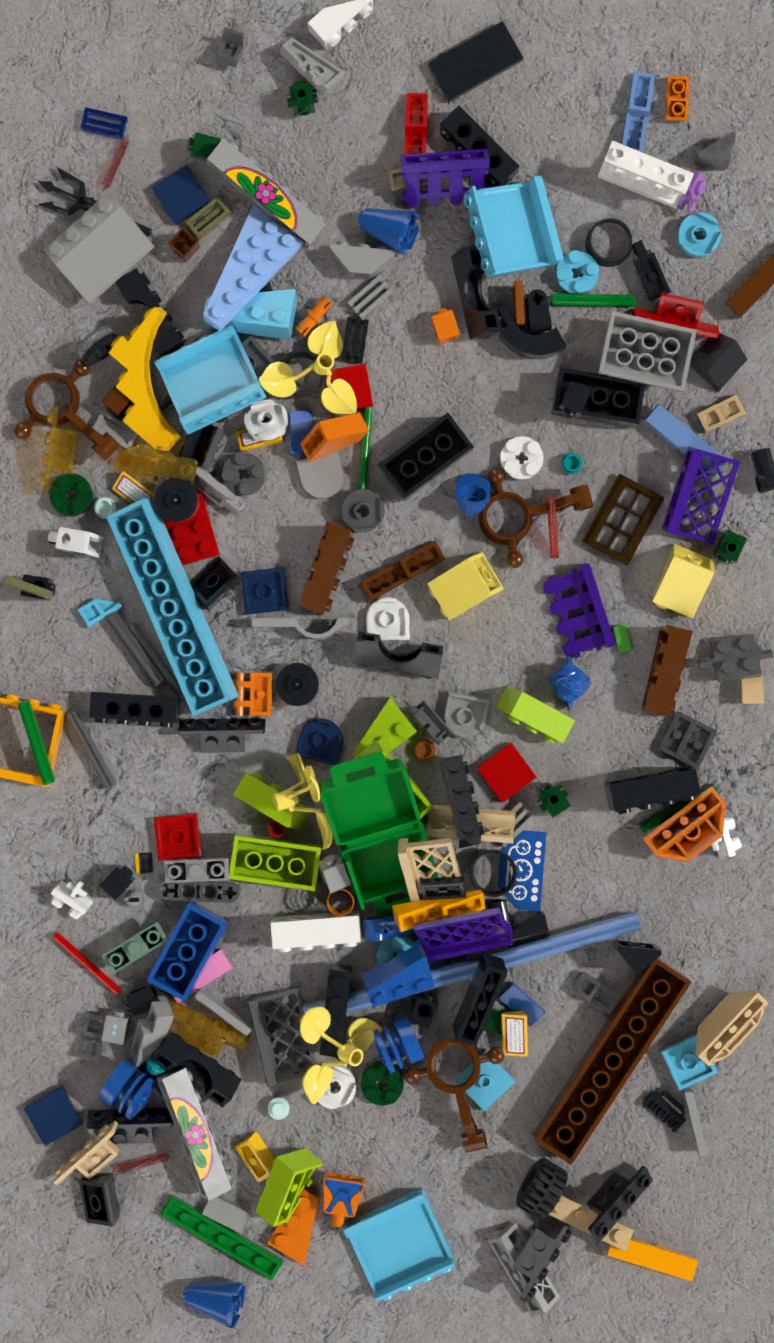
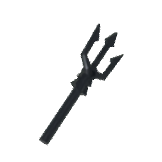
M57 166L56 168L63 180L69 179L79 185L78 196L54 186L52 181H38L47 192L54 191L75 201V203L69 210L55 206L53 201L37 205L67 216L72 215L80 208L88 211L99 201L93 197H86L85 182ZM135 222L143 233L150 237L152 229Z

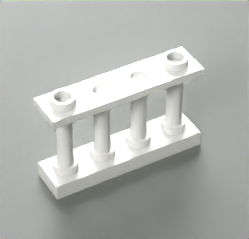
M612 141L598 178L677 209L678 201L682 198L683 194H686L694 173Z

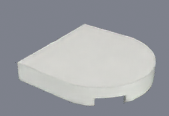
M384 597L378 599L367 611L366 632L380 635L382 641L410 640L409 613L407 608L395 598Z

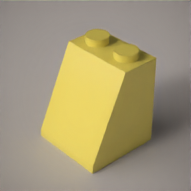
M674 543L654 590L652 602L661 609L668 608L675 611L681 617L686 618L688 616L693 618L715 573L714 559Z
M483 552L464 560L427 583L430 587L429 592L431 596L437 599L440 604L441 613L449 621L504 589Z

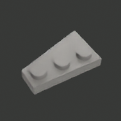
M293 38L284 43L279 53L323 96L343 80L344 71Z

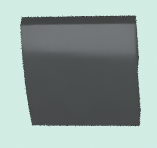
M677 711L658 750L699 770L718 731Z

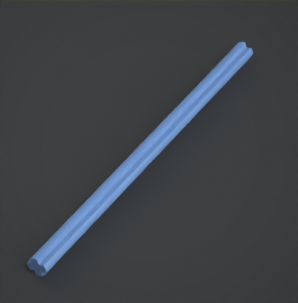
M632 912L508 947L509 950L491 955L503 958L505 966L508 968L639 931L641 926L637 913ZM480 958L468 961L462 960L430 969L435 985L434 988L473 978ZM366 988L349 992L347 1013L372 1006ZM326 999L303 1005V1012L305 1013L313 1007L325 1008Z

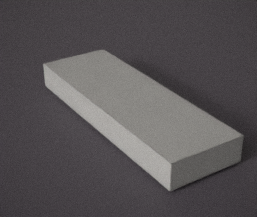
M200 988L195 996L196 1000L245 1036L250 1033L253 1028L251 1023L205 989Z
M690 1087L682 1090L695 1149L700 1157L707 1156L708 1151L694 1092Z

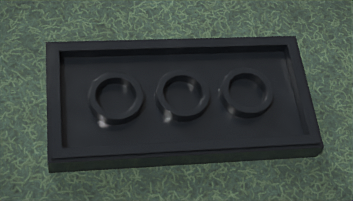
M501 21L428 63V67L448 102H451L522 62L524 57L504 22Z

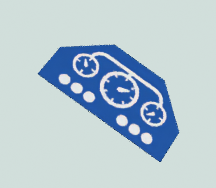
M523 831L513 840V844L509 843L501 850L513 859L517 868L515 885L505 895L518 910L540 912L547 832ZM500 854L498 887L502 890L510 883L513 870L509 860Z

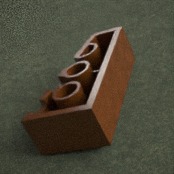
M327 521L324 527L326 529L325 535L320 539L317 550L318 555L313 560L310 570L311 575L307 579L299 603L300 607L322 615L325 614V611L329 612L333 599H330L332 591H337L340 579L337 576L340 570L344 571L348 560L344 556L347 550L351 551L355 540L351 538L352 531L350 529Z
M669 625L660 627L641 711L663 716H670V713L674 712L676 706L674 698L680 688V676L685 667L686 654L693 631Z

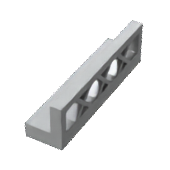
M512 1223L502 1234L492 1235L487 1241L521 1296L531 1279L513 1268V1265L527 1244V1240L517 1223ZM512 1232L516 1236V1245H512L508 1238ZM546 1276L543 1282L539 1280L535 1286L537 1292L531 1301L527 1300L525 1303L531 1315L545 1314L560 1298L548 1276ZM544 1288L547 1289L549 1294L551 1295V1298L547 1302L543 1297Z

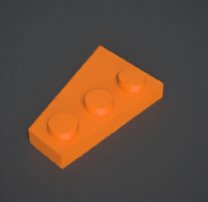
M304 1187L299 1195L302 1199L288 1222L276 1226L267 1244L305 1266L319 1195Z

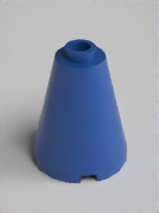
M366 208L360 212L358 224H360L361 230L399 254L407 255L406 250L412 249L419 231V226H416V220L420 221L418 213Z
M240 1282L190 1283L189 1287L186 1286L184 1289L183 1300H185V1305L228 1328H235L240 1318V1315H238L240 1307L243 1308L245 1285Z

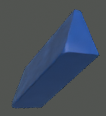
M290 410L291 455H305L300 443L312 430L311 411Z
M513 982L498 997L512 1011L522 1010L527 1015V1024L530 1027L546 1013L540 1005Z

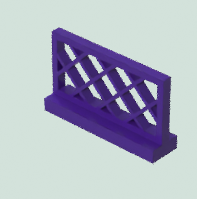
M688 446L662 529L672 534L713 544L741 461ZM703 455L710 457L713 462V466L704 471L700 465ZM726 462L732 463L731 472L723 476L719 466ZM716 469L720 479L710 484L705 474ZM702 476L707 486L696 491L694 482ZM722 482L725 487L724 493L716 497L712 487ZM709 489L713 499L703 505L699 494ZM696 497L700 507L689 512L687 503L690 499ZM716 503L718 507L717 514L709 518L705 508ZM702 510L706 520L696 525L692 515ZM689 518L693 528L687 531L679 530L681 521ZM706 524H709L711 528L709 538L701 536L698 530Z
M500 908L414 925L415 933L427 950L429 961L514 945L512 926L510 922L506 921Z

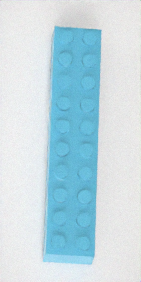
M141 499L107 516L192 715L202 714L238 698L237 690L161 516L155 509L154 499Z

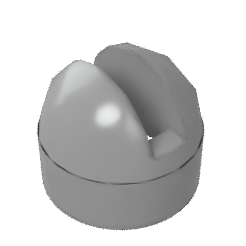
M131 890L125 896L126 904L132 908L138 907L143 901V895L138 890ZM137 897H139V901H129V900H128V898H137Z

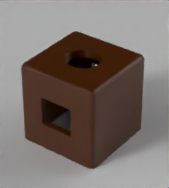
M181 228L168 243L171 250L185 262H188L200 248L198 240L184 228ZM183 244H188L190 246V249L187 252H184L182 250Z
M116 386L102 400L120 418L134 404Z

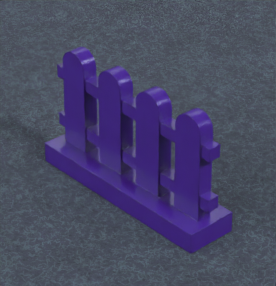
M487 149L400 155L402 180H406V192H402V199L407 200V205L410 208L418 207L420 199L428 198L429 204L433 207L440 205L441 197H449L453 205L461 204L464 194L470 189L463 188V176L471 175V187L475 186L476 190L488 188L484 187V174H488L490 165ZM441 177H449V189L441 190ZM427 178L428 191H420L419 179Z
M590 563L581 565L582 570L576 571V568L570 569L571 574L559 578L551 575L549 576L550 581L545 582L543 585L544 592L547 594L555 593L557 601L550 604V612L553 614L561 613L563 622L557 624L556 631L560 635L568 634L570 642L564 644L563 652L566 655L574 654L575 658L581 657L580 652L595 647L597 651L602 650L601 645L604 644L607 645V648L616 646ZM586 583L589 591L583 592L581 584ZM576 586L578 594L562 599L561 590ZM593 603L595 611L590 613L588 604ZM583 607L585 615L572 619L568 618L566 611ZM600 624L602 632L597 633L594 625ZM589 627L590 636L575 639L574 631Z

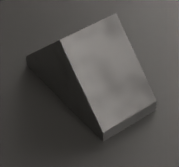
M735 132L729 133L697 153L693 160L694 163L725 171L730 163L736 137Z

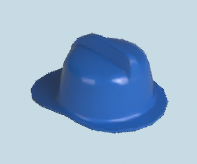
M465 474L458 478L455 492L457 505L461 511L468 514V518H471L473 514L482 512L485 505L489 502L491 490L489 481L478 474Z

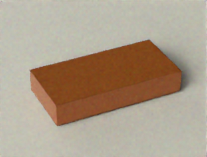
M523 280L515 281L513 284L514 321L519 329L523 328L525 324Z

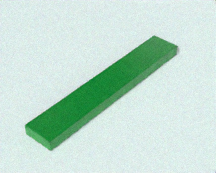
M173 1194L160 1214L271 1281L283 1263L282 1258L231 1228L203 1215L202 1211Z

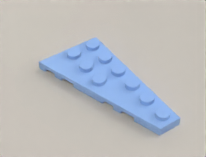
M253 204L204 311L203 319L220 332L301 249L303 241Z

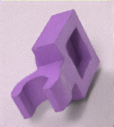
M694 170L692 171L694 175L688 190L677 204L680 210H683L684 206L689 204L687 206L689 213L695 210V202L704 193L707 184L702 174Z

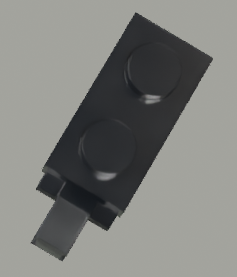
M642 240L633 243L632 248L635 254L632 256L633 264L649 301L660 298L661 292L669 294L671 292L655 253H652L651 249L646 250Z

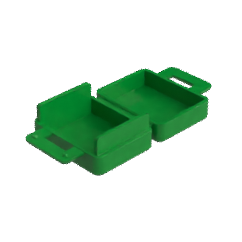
M375 752L333 765L330 769L332 778L320 782L319 790L335 842L339 845L340 857L351 883L350 887L355 901L360 903L362 910L365 909L364 903L373 901L377 915L386 916L393 913L392 905L411 902L410 897L389 903L385 899L387 896L408 890L398 857L399 839L408 838L409 843L428 840L423 823L420 821V813L404 761L398 758L386 761L383 753ZM422 849L414 850V853L421 857L427 853ZM431 855L427 860L434 863L433 856ZM423 864L419 868V870L428 873L431 869ZM435 871L432 877L438 878V873Z

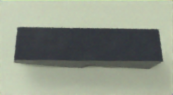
M543 911L512 927L513 940L549 931ZM505 946L465 954L468 961L480 958L482 953L491 955L507 951L509 948Z

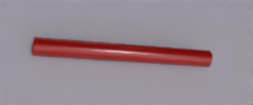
M59 932L52 937L55 942L111 992L117 995L122 990Z

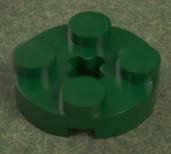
M68 473L60 475L50 488L51 505L64 516L77 517L87 512L93 504V489L89 482L78 474ZM73 489L74 493L77 494V498L68 501L66 494Z
M381 1060L374 1062L363 1071L361 1090L365 1099L380 1106L393 1104L397 1101L404 1088V1079L396 1065L393 1064L395 1072L391 1074ZM385 1078V1082L389 1084L384 1086V1088H379L376 1081Z

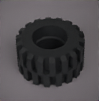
M545 1157L540 1158L526 1174L517 1194L516 1205L535 1218L543 1220L552 1212L564 1192L568 1177L567 1171Z

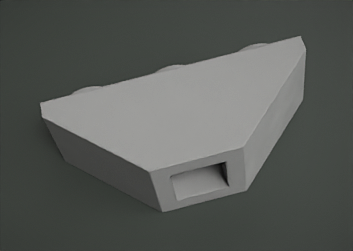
M336 242V244H331L330 246L332 256L349 277L372 279L395 261V250H391L387 246H379L377 249L370 248L367 244L348 246L349 244L346 242Z
M192 857L164 861L165 883L230 880L229 858Z

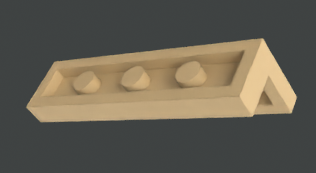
M432 804L434 808L428 812L426 836L457 839L450 807ZM479 808V814L476 817L478 822H482L485 832L484 835H481V841L513 844L516 812Z

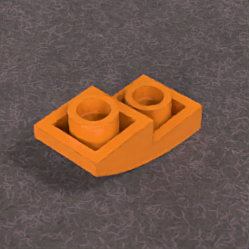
M667 76L665 120L687 121L690 77Z

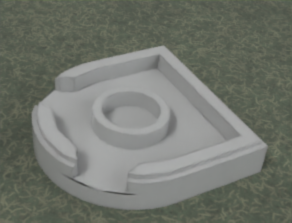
M338 451L312 462H309L307 458L296 461L302 485L311 496L327 499L336 495L341 489L344 473Z
M448 691L443 715L444 723L453 732L452 734L457 737L471 738L476 736L486 724L490 700Z

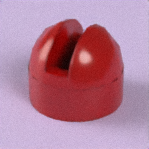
M277 821L271 822L268 826V833L274 838L283 836L286 831V827ZM272 825L276 826L280 834L277 835L275 830L272 828Z

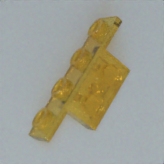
M54 405V410H49L48 423H52L51 432L47 431L45 444L49 445V452L44 453L43 466H47L46 474H41L40 487H44V493L46 494L49 491L51 471L73 474L78 430L56 427L59 405Z
M138 444L137 447L129 446L128 450H119L115 469L129 473L194 481L198 461L177 457L170 453V449L157 446V449H151L148 445Z
M175 1001L171 1002L170 1007L174 1015L173 1021L184 1025L180 1036L190 1045L196 1046L201 1051L217 1058L224 1043L238 1050H245L251 1036L250 1034L245 1036L228 1024Z

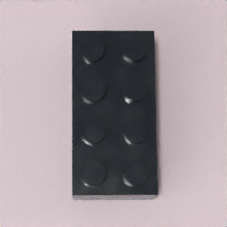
M560 367L557 373L551 415L568 417L562 414L559 406L570 381H573L591 389L582 413L579 417L575 416V419L636 428L639 425L646 384Z
M447 412L380 462L378 468L405 502L472 452L474 446Z
M692 767L604 783L608 807L615 811V813L618 812V814L629 813L631 808L634 807L640 810L653 808L652 804L655 803L661 804V806L674 804L676 799L683 802L696 799V795H701L696 768Z

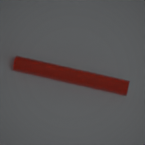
M548 494L546 499L550 556L555 559L559 558L555 494Z

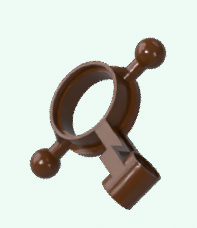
M81 359L74 363V371L68 377L59 373H46L35 378L29 385L25 396L26 407L31 416L25 422L16 424L14 428L15 435L20 439H27L32 433L31 428L37 422L45 426L57 427L70 421L95 443L91 448L106 461L120 444L107 432L101 436L76 414L80 405V395L74 382L79 377L87 376L90 372V366H86ZM47 381L63 383L68 387L71 394V401L67 410L55 417L40 414L35 409L33 403L36 389Z
M493 468L488 472L487 478L494 485L495 494L490 496V500L485 505L484 510L479 513L478 521L480 529L487 539L493 543L508 546L507 564L512 568H519L523 564L524 558L517 551L516 543L521 541L529 532L532 525V517L562 511L572 506L574 511L592 508L593 502L589 485L571 488L570 495L563 496L552 502L529 506L520 495L513 492H504L502 486L504 472L499 468ZM498 500H512L522 508L525 517L524 525L516 534L503 536L495 533L490 528L487 522V511Z
M447 1038L439 1041L430 1050L426 1068H406L403 1073L404 1080L408 1084H416L420 1078L429 1076L433 1085L439 1090L455 1094L462 1125L466 1131L461 1134L465 1152L469 1153L486 1149L488 1146L484 1129H477L476 1121L470 1110L466 1090L470 1089L477 1081L481 1064L486 1062L500 1064L505 1057L504 1051L500 1047H492L488 1053L478 1055L476 1049L471 1044L456 1041L455 1038ZM448 1046L462 1047L472 1058L473 1070L471 1076L463 1084H447L439 1077L436 1071L437 1056Z

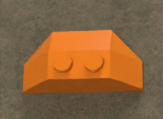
M711 786L643 838V841L656 857L690 862L723 836L726 802Z

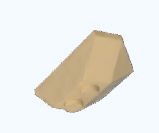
M756 990L728 994L698 1026L695 1054L708 1066L730 1056L759 1025L764 1014V1008L767 1007L768 1002Z

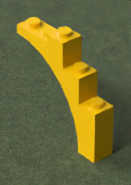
M154 307L144 314L143 318L145 320L140 326L137 325L130 334L132 337L119 336L112 342V349L109 354L128 369V371H124L119 376L118 381L120 382L116 386L118 390L134 403L126 410V417L123 419V422L163 455L171 451L181 436L169 425L160 411L150 379V357L153 341L160 324L167 315V312L161 307Z

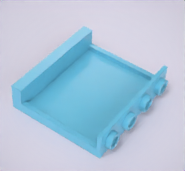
M535 176L529 182L479 190L472 186L464 194V203L470 215V226L474 229L475 244L480 252L481 267L485 271L486 278L551 267L564 259L542 176Z
M233 325L224 327L220 332L217 331L209 336L201 337L197 342L185 345L178 351L164 355L154 362L187 434H191L266 398Z
M423 1188L344 1223L343 1231L346 1238L350 1239L374 1292L375 1302L380 1300L387 1301L393 1297V1294L399 1291L406 1292L419 1282L426 1283L436 1274H446L455 1266L453 1254Z

